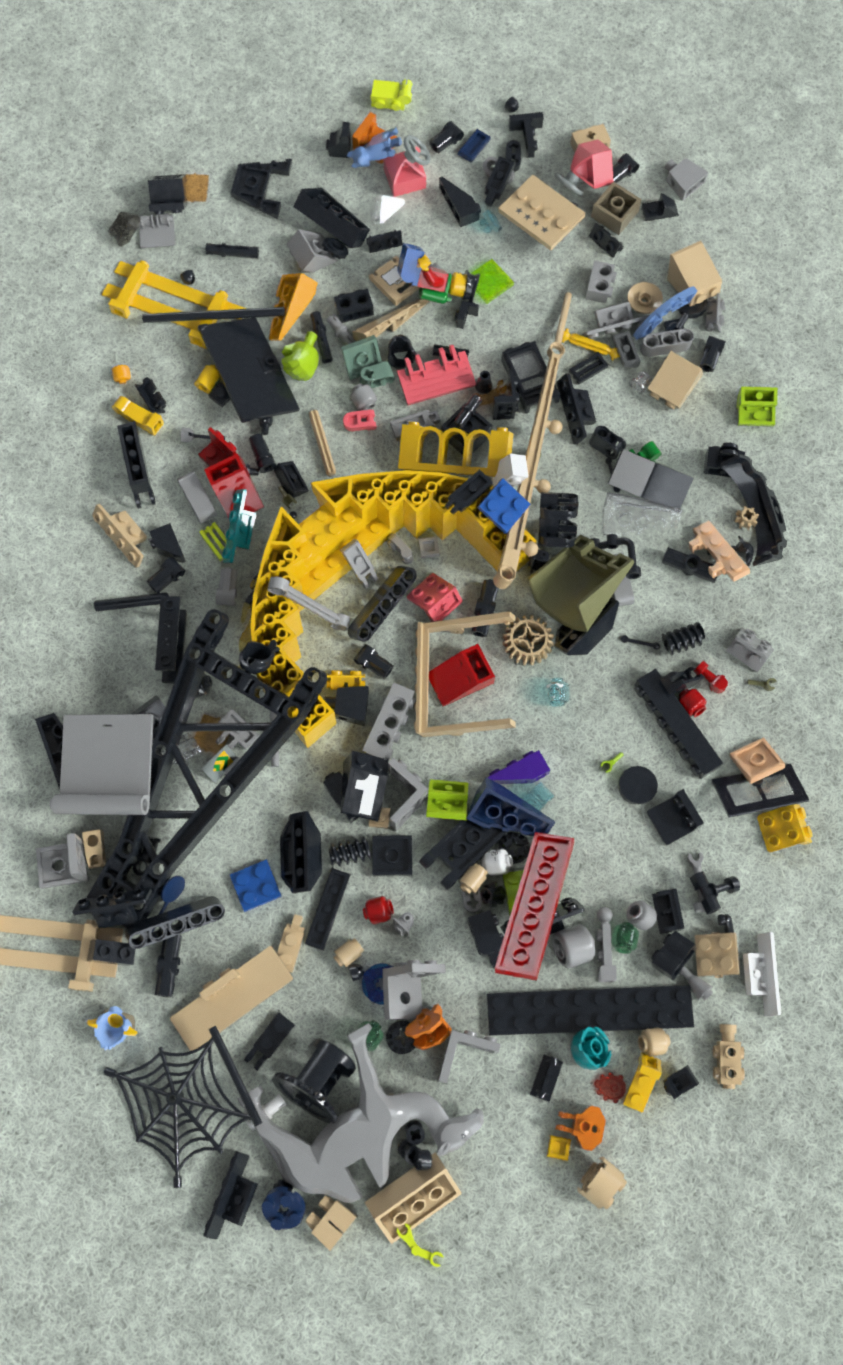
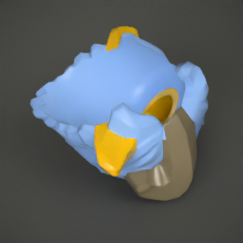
M117 1006L105 1009L96 1019L87 1020L88 1026L95 1028V1037H97L96 1039L104 1050H110L112 1047L120 1044L128 1035L135 1036L137 1034L134 1016L123 1012Z

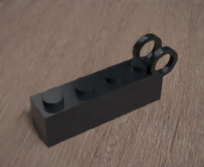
M135 421L117 425L129 484L134 494L137 508H142L139 493L147 491L152 505H156Z

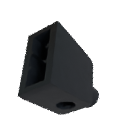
M369 686L337 688L336 697L325 696L324 701L332 709H335L336 719L365 726Z

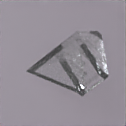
M383 195L368 198L372 223L374 225L382 224L406 202L402 199Z

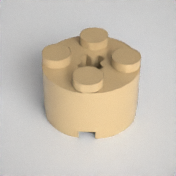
M602 1156L598 1158L601 1160L599 1164L594 1162L580 1181L583 1186L582 1188L578 1187L577 1191L598 1209L602 1207L608 1209L614 1201L613 1197L616 1192H620L625 1187L627 1181L624 1179V1173Z

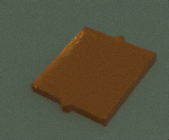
M186 174L187 201L192 203L194 201L206 202L209 175Z
M204 714L200 723H218L221 718ZM197 731L191 745L204 749L205 752L210 751L217 754L226 745L229 735L218 745L215 741L225 731Z

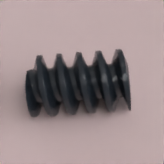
M695 622L694 625L689 624L687 628L681 627L680 630L674 629L673 633L668 631L666 635L662 634L665 649L671 656L674 655L673 649L677 653H681V647L687 651L688 644L693 649L695 648V642L698 646H702V640L705 639L703 627L699 622Z
M364 836L361 837V843H359L357 838H354L353 844L347 839L345 846H343L341 841H338L337 847L330 843L328 850L332 868H334L335 862L339 867L342 866V860L345 861L346 865H349L351 858L354 863H357L358 857L364 862L366 855L371 860L368 841Z

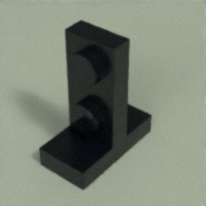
M543 112L509 115V131L523 130L527 158H534L535 151L538 150L537 140H534L535 129L543 127Z

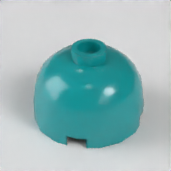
M598 1027L581 1029L571 1040L570 1052L572 1058L581 1068L596 1070L605 1067L610 1062L612 1055L611 1050L608 1051L607 1044L610 1043L609 1039Z

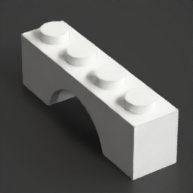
M509 454L501 459L495 478L488 477L493 481V486L502 478L512 487L521 484V481L528 478L526 456Z

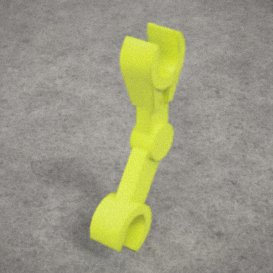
M405 1223V1226L408 1228L407 1234L402 1235L397 1228V1234L409 1245L413 1255L429 1260L434 1267H440L439 1264L433 1262V1257L439 1255L444 1258L442 1253H432L420 1248L413 1239L411 1228L407 1223Z

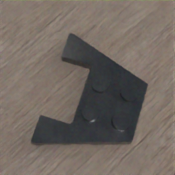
M285 159L286 161L282 162L272 160L271 163L260 164V162L238 164L231 189V197L278 219L281 202L267 200L265 197L271 174L289 176L292 159Z

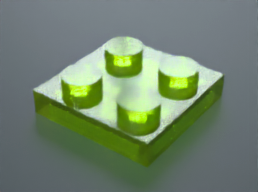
M490 259L471 273L473 275L480 274L476 293L486 304L514 286V281L493 259Z

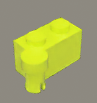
M406 79L402 83L374 80L371 93V107H376L377 109L387 108L394 111L405 110V104L411 102L412 82L408 80L406 84Z

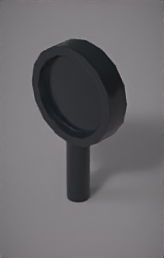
M707 299L691 307L689 304L680 307L678 311L682 316L674 329H682L688 318L702 316L706 311Z

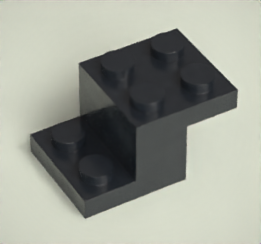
M186 174L151 176L148 179L150 195L149 212H154V214H164L165 211L182 213V210L188 205L185 186L187 182Z

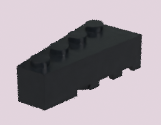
M322 187L301 189L293 206L344 242L349 248L361 247L370 231L369 227Z
M55 713L37 718L35 721L60 790L63 725Z

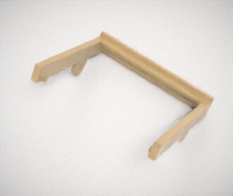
M508 611L429 623L418 622V629L416 630L417 647L415 649L417 665L415 666L417 683L415 684L416 702L414 704L416 712L414 729L417 734L422 737L441 735L461 736L464 733L516 728V722L511 718L428 727L429 633L449 631L452 634L464 633V628L499 623L510 625V622L515 621L514 614Z

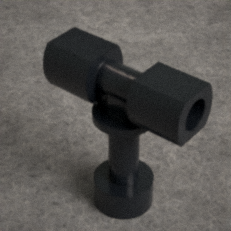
M704 871L690 877L695 891L700 890L704 899L701 903L707 915L721 909L717 900L718 893L727 891L731 894L740 890V882L735 876L725 878L724 883L719 885L709 883Z

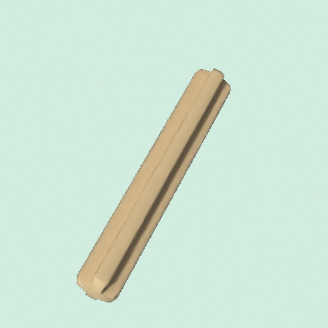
M317 410L310 411V421L327 476L335 475L336 469L319 412Z

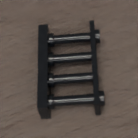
M161 596L155 671H162V683L175 682L184 656L187 611L180 610V596Z

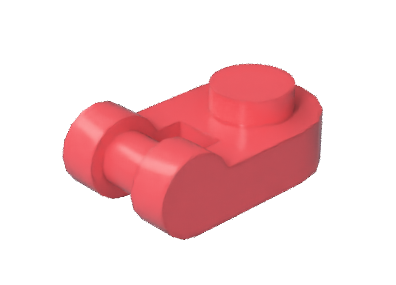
M374 410L347 413L343 418L344 427L348 431L375 430L377 425L374 421Z

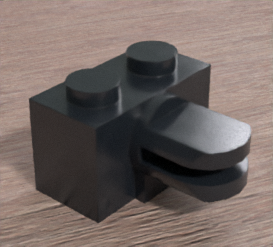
M729 442L723 443L721 447L709 446L705 455L704 474L730 477L721 467L720 463L738 454L745 455V451H740L737 444Z

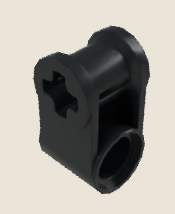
M601 425L595 428L589 440L592 448L598 450L611 460L616 459L619 452L626 448V442L622 437Z

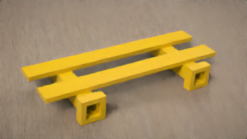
M143 260L137 262L135 266L120 261L114 273L128 278L123 288L108 283L102 293V296L111 299L108 303L111 313L126 319L130 315L129 306L147 313L183 312L136 294L141 284L208 308L207 311L246 309L228 302V294L222 290H219L215 296L149 272V264ZM218 319L173 321V323L191 329L188 334L190 342L207 349L197 327L201 324H214Z

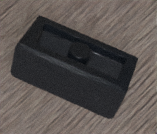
M294 461L278 463L274 472L287 494L295 498L309 491Z

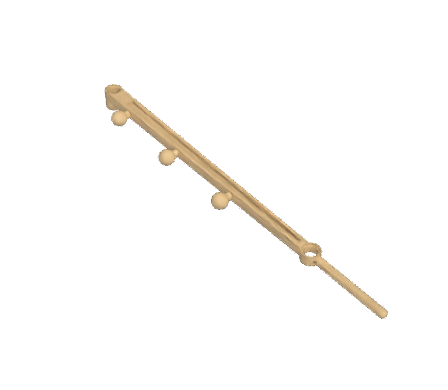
M567 292L564 297L555 342L547 350L549 360L526 452L528 478L521 481L517 492L529 503L531 502L533 487L539 493L549 492L551 488L548 480H535L545 429L548 428L552 434H558L563 428L559 420L549 421L547 419L559 361L565 353V348L561 343L572 297L570 292ZM552 349H557L560 354L554 353ZM529 507L507 532L498 572L493 578L494 585L499 589H506L515 579L521 550L527 556H534L538 552V545L535 542H522Z

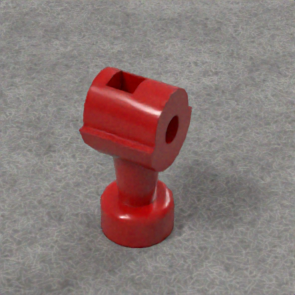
M702 661L693 672L696 675L702 674L708 680L711 691L718 694L724 692L728 686L725 676H716L707 669L709 665Z

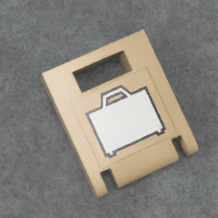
M397 256L393 257V261L389 260L375 270L374 274L371 273L369 275L370 281L395 306L420 288L409 283L410 287L401 294L397 292L398 289L406 284L397 271L399 263Z

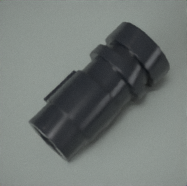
M260 433L252 435L249 438V442L256 457L255 462L259 472L267 473L274 470L277 465L273 455L269 453V448L263 435Z

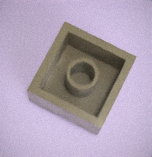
M613 181L594 203L591 218L617 235H620L638 214L642 199Z

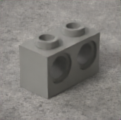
M594 260L586 295L587 300L606 303L607 298H611L613 287H610V284L615 282L617 272H613L615 264Z

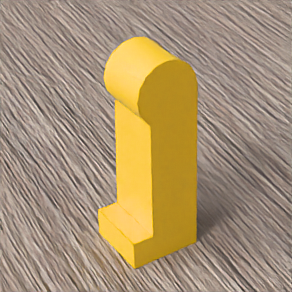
M120 396L112 406L116 413L130 422L135 421L138 427L154 436L164 424L161 415L153 414L123 396Z

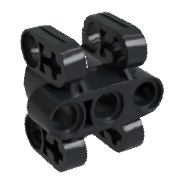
M541 492L538 538L540 545L565 548L575 545L578 525L569 519L578 516V495L573 493Z

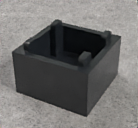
M461 408L441 426L443 432L450 428H458L455 426L454 421L461 413ZM475 411V415L469 418L464 427L458 428L468 434L480 429L491 433L493 425ZM455 434L450 438L449 444L463 455L464 438L461 434ZM484 435L476 438L473 443L472 454L488 439L487 436Z

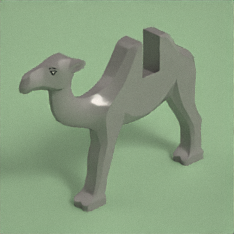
M369 1023L347 1035V1038L352 1043V1050L358 1066L361 1090L359 1105L341 1113L335 1123H328L311 1144L276 1125L266 1115L260 1104L263 1093L261 1085L248 1092L263 1122L256 1126L255 1129L275 1160L284 1182L305 1193L327 1194L347 1203L362 1198V1194L347 1166L364 1157L378 1186H383L389 1176L392 1140L397 1131L409 1120L420 1119L426 1123L437 1145L438 1155L443 1156L459 1149L482 1127L484 1123L483 1112L480 1109H474L472 1114L449 1118L439 1102L426 1093L386 1094L379 1084L378 1075L366 1044L367 1036L372 1029ZM239 1097L240 1105L244 1108L245 1114L249 1115L241 1097Z

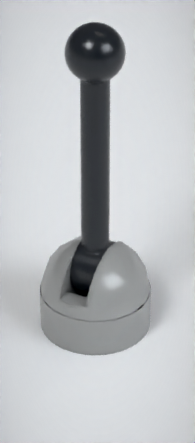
M182 427L181 442H191L194 438L210 439L209 435L194 434L190 428Z

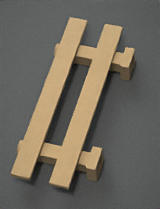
M0 915V932L81 941L79 957L0 948V965L76 973L75 980H69L68 988L93 992L94 984L90 982L91 975L116 978L118 965L87 961L90 941L98 939L122 942L124 929L112 927L99 929L95 920H87L85 924Z

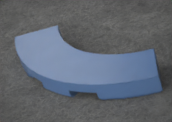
M694 286L685 289L657 308L633 334L636 340L649 335L663 321L662 317L669 311L673 313L680 307L689 304L697 293V289Z

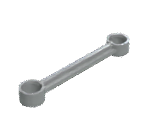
M270 578L268 585L270 593L287 597L330 622V627L333 629L348 630L350 624L349 616L335 613L289 586V581L285 578Z

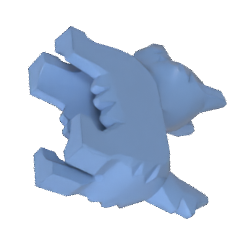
M397 128L379 133L369 143L348 152L347 156L353 158L354 161L352 168L370 166V161L382 160L394 156L396 152L391 148L399 147L402 144L400 137L390 139L391 136L398 134Z

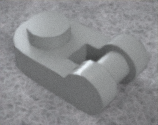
M392 533L388 536L387 545L392 551L397 550L405 564L412 563L413 555L411 549L396 534Z

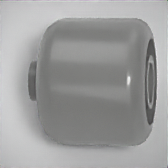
M573 925L557 931L553 935L552 944L555 955L565 968L579 966L594 958L595 941L583 925Z

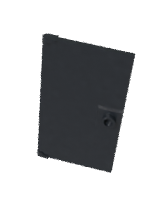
M256 317L214 324H201L197 327L242 423L300 411L281 371L277 358L273 354Z

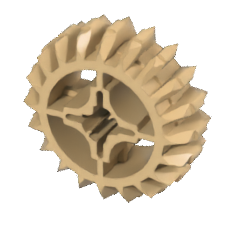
M524 615L522 621L517 617L515 623L510 622V627L505 628L506 634H503V639L505 640L503 641V646L507 647L505 652L511 653L510 659L517 657L516 663L523 660L524 666L527 664V661H530L532 666L535 660L537 663H541V658L547 659V654H550L552 651L550 647L554 645V642L551 641L554 635L549 634L552 629L545 628L547 623L543 622L541 624L540 617L537 621L533 620V615L530 616V619H527ZM523 629V635L513 639V635L518 630ZM531 629H534L539 633H533ZM526 635H527V638H529V641H531V644H530V645H529V643H528V640H525V639H526ZM539 642L544 643L540 650L533 652L534 645L539 644ZM517 647L524 648L526 652L521 651Z

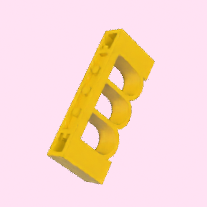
M409 421L408 425L402 424L398 469L471 476L480 469L487 477H495L499 461L512 454L514 434L508 431V428L497 427V430H491V433L480 429L468 434L458 428H450L443 432L432 426L422 427L419 425V422ZM436 432L439 436L437 464L422 463L424 439L428 434ZM455 434H461L464 438L462 466L446 465L448 443ZM485 435L490 445L487 468L471 467L473 443L476 438Z

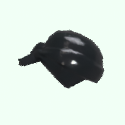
M273 639L268 646L256 641L248 642L239 655L240 667L250 674H259L266 671L270 667L275 653L280 650L277 647L276 640Z

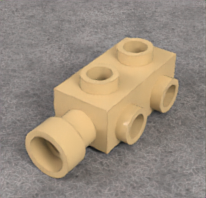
M720 1024L722 1041H717V1045L713 1046V1057L717 1058V1067L713 1068V1078L717 1080V1084H723L724 1089H735V1085H742V1081L745 1078L744 1068H741V1059H744V1047L741 1046V1042H735L736 1025ZM729 1048L733 1049V1056L728 1055ZM729 1070L734 1071V1076L732 1078L728 1076Z

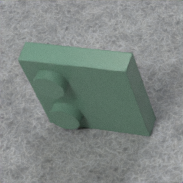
M375 335L341 347L350 380L361 377L360 373L364 367L382 362Z

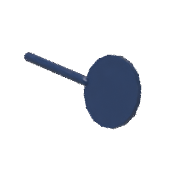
M176 875L170 878L164 885L161 898L165 903L159 914L164 913L168 904L175 901L183 892L185 880L182 876Z

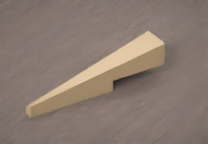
M417 299L352 331L353 339L359 341L375 335L377 338L387 328L394 332L430 301Z

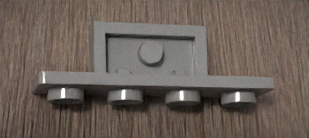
M629 302L597 310L594 313L598 329L582 333V335L588 336L591 339L598 337L599 332L605 331V334L616 332L615 328L622 327V330L630 328L632 323L635 322L641 325L650 315L633 319Z

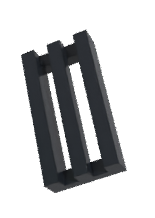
M597 352L570 368L569 373L573 375L578 384H581L608 368V364L600 353ZM597 358L599 359V361L595 362V363L592 364V365L587 366V367H586L585 369H583L582 371H580V372H578V373L576 372L577 370H579L580 368H582V367H584L585 365L589 364L590 362L596 360Z

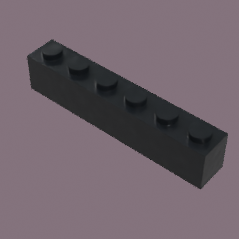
M655 668L636 681L634 685L635 692L640 698H644L648 711L656 715L658 725L662 729L665 728L668 732L670 742L673 745L676 744L680 749L679 754L683 760L689 762L691 772L696 777L699 776L700 779H703L720 768L723 762L675 694H668L659 679L662 676Z

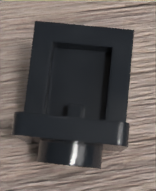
M462 301L460 310H456L454 321H457V328L464 329L467 314L478 317V304L471 301Z
M688 1065L663 1080L665 1091L669 1096L672 1095L673 1099L678 1098L681 1094L699 1084Z

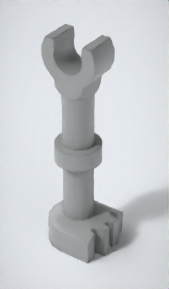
M701 852L698 853V861L692 859V854H689L687 857L689 864L692 865L694 874L702 872L701 862L703 861V854ZM698 890L699 902L693 904L695 913L705 912L701 903L704 899L700 890Z

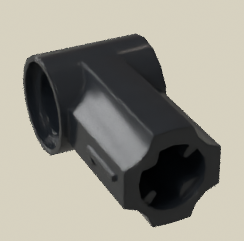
M449 121L445 124L442 131L429 141V145L436 153H440L452 143L455 145L458 140L461 141L464 137V132L453 121Z
M628 153L623 154L617 164L613 166V181L615 183H618L627 175L629 177L632 176L631 174L636 173L640 167Z
M708 336L703 350L704 354L699 365L703 371H714L726 341Z
M169 557L162 563L161 569L146 582L156 593H160L172 581L176 582L180 576L183 577L186 570L173 557Z
M364 644L353 659L356 664H361L362 668L366 670L368 668L384 680L394 668V665L379 656L377 651L367 644Z

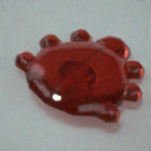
M609 1072L607 1077L601 1074V1080L596 1079L594 1082L595 1087L598 1088L597 1094H603L604 1101L610 1099L613 1100V1103H618L619 1099L626 1092L623 1076H614L612 1072Z

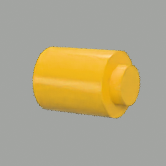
M206 365L194 383L199 390L207 394L211 392L219 379L216 367L214 365Z

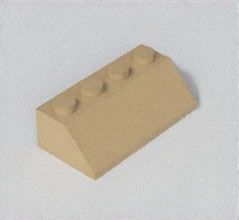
M436 1152L431 1155L432 1166L429 1170L418 1171L414 1167L365 1202L373 1219L391 1244L401 1238L397 1234V1228L402 1235L407 1234L408 1228L405 1226V1223L410 1226L411 1230L462 1194Z

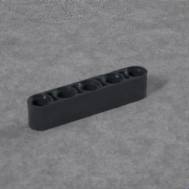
M397 566L350 624L348 635L351 639L366 642L373 636L417 578L415 569Z
M210 896L131 924L125 930V937L130 947L140 949L218 921L224 916L225 908L217 897ZM217 906L215 910L210 911L212 907ZM194 913H198L196 917L191 918ZM179 920L178 923L171 925L173 921ZM155 927H159L157 931L152 932ZM140 934L137 938L132 939L134 935Z

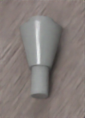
M684 966L680 973L688 981L698 1001L701 999L707 1000L713 993L711 991L713 986L693 975Z

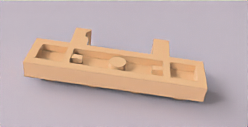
M709 520L693 528V533L696 537L689 542V549L694 554L696 550L704 548L713 556L716 564L708 568L712 578L721 574H727L735 582L750 574V568Z

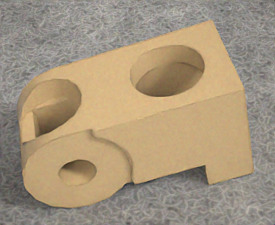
M99 829L82 832L89 869L104 867L106 864L104 831Z

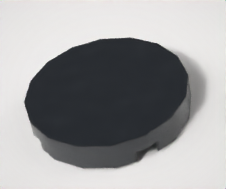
M632 766L625 770L619 778V792L623 799L630 804H646L657 793V778L646 767Z

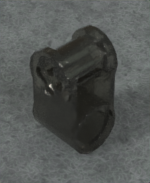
M120 212L109 228L108 233L117 240V244L120 247L129 243L133 234L139 228V216L137 214Z

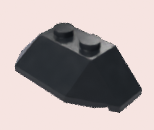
M610 598L588 632L576 631L562 625L556 632L555 649L568 656L587 655L613 629L619 601Z
M308 811L290 814L280 836L281 878L293 894L311 891L322 874L321 833Z

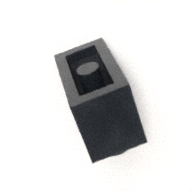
M170 523L149 531L152 538L148 540L152 549L156 548L160 555L168 558L173 557L181 563L186 562Z

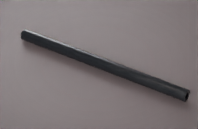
M285 307L142 314L143 323L275 317L285 316Z

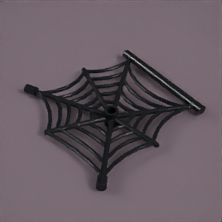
M216 1026L208 1029L212 1036L210 1040L194 1050L184 1053L165 1052L163 1047H159V1053L140 1067L117 1073V1070L106 1067L104 1070V1075L111 1078L116 1077L122 1089L133 1121L136 1142H142L154 1148L168 1161L175 1171L173 1188L182 1187L180 1170L184 1163L194 1154L205 1150L218 1151L222 1154L223 1143L233 1128L246 1120H252L255 1127L263 1123ZM213 1042H215L249 1115L242 1113L225 1096L218 1084L211 1055V1045ZM203 1049L198 1059L188 1063H169L165 1055L187 1056ZM207 1052L214 1083L221 1096L233 1110L223 1108L213 1097L207 1085L204 1073V1056ZM161 1056L162 1064L147 1075L133 1079L124 1076L142 1070ZM200 1062L204 1087L216 1106L206 1102L196 1084L195 1070ZM194 1064L190 1071L182 1073L170 1072L168 1067H185ZM164 1067L165 1072L150 1084L139 1081L154 1075ZM187 1075L185 1079L172 1081L171 1076ZM165 1076L167 1077L168 1084L160 1089L153 1087ZM191 1076L197 1096L202 1102L195 1101L191 1094L189 1086ZM121 1080L128 1083L135 1098L143 1126V1132L140 1135L132 1105ZM181 1083L178 1090L175 1091L174 1084ZM132 1084L142 1087L145 1093L151 1116V1122L147 1127L138 1096ZM185 1086L190 1099L184 1098L182 1090ZM168 1087H170V1091H171V1092L168 1093V1092H166V1091H164V1090H166ZM147 1090L154 1093L158 1103L159 1113L155 1118ZM158 1094L166 1097L167 1104L163 1109ZM182 1102L190 1104L189 1110ZM171 1105H173V1113L167 1111ZM194 1105L203 1107L196 1118L191 1113ZM178 1106L184 1111V1113L178 1115ZM206 1109L214 1110L204 1126H202L198 1121L202 1113ZM217 1112L227 1114L217 1124L212 1135H210L206 1131L210 1120ZM163 1114L169 1115L173 1118L174 1126L159 1119ZM231 1115L242 1118L230 1126L218 1145L213 1138L224 1121ZM182 1116H188L190 1118L187 1120H183L178 1124V1119ZM193 1122L197 1128L187 1130L179 1136L178 1128L183 1124ZM158 1123L174 1130V1137L153 1128V1126ZM151 1130L172 1140L174 1148L164 1140L148 1132ZM201 1131L205 1136L190 1139L179 1149V1141L186 1135ZM143 1137L155 1139L172 1151L175 1157V1165L160 1148L144 1140ZM201 1140L209 1141L214 1146L194 1150L179 1165V1154L189 1144Z

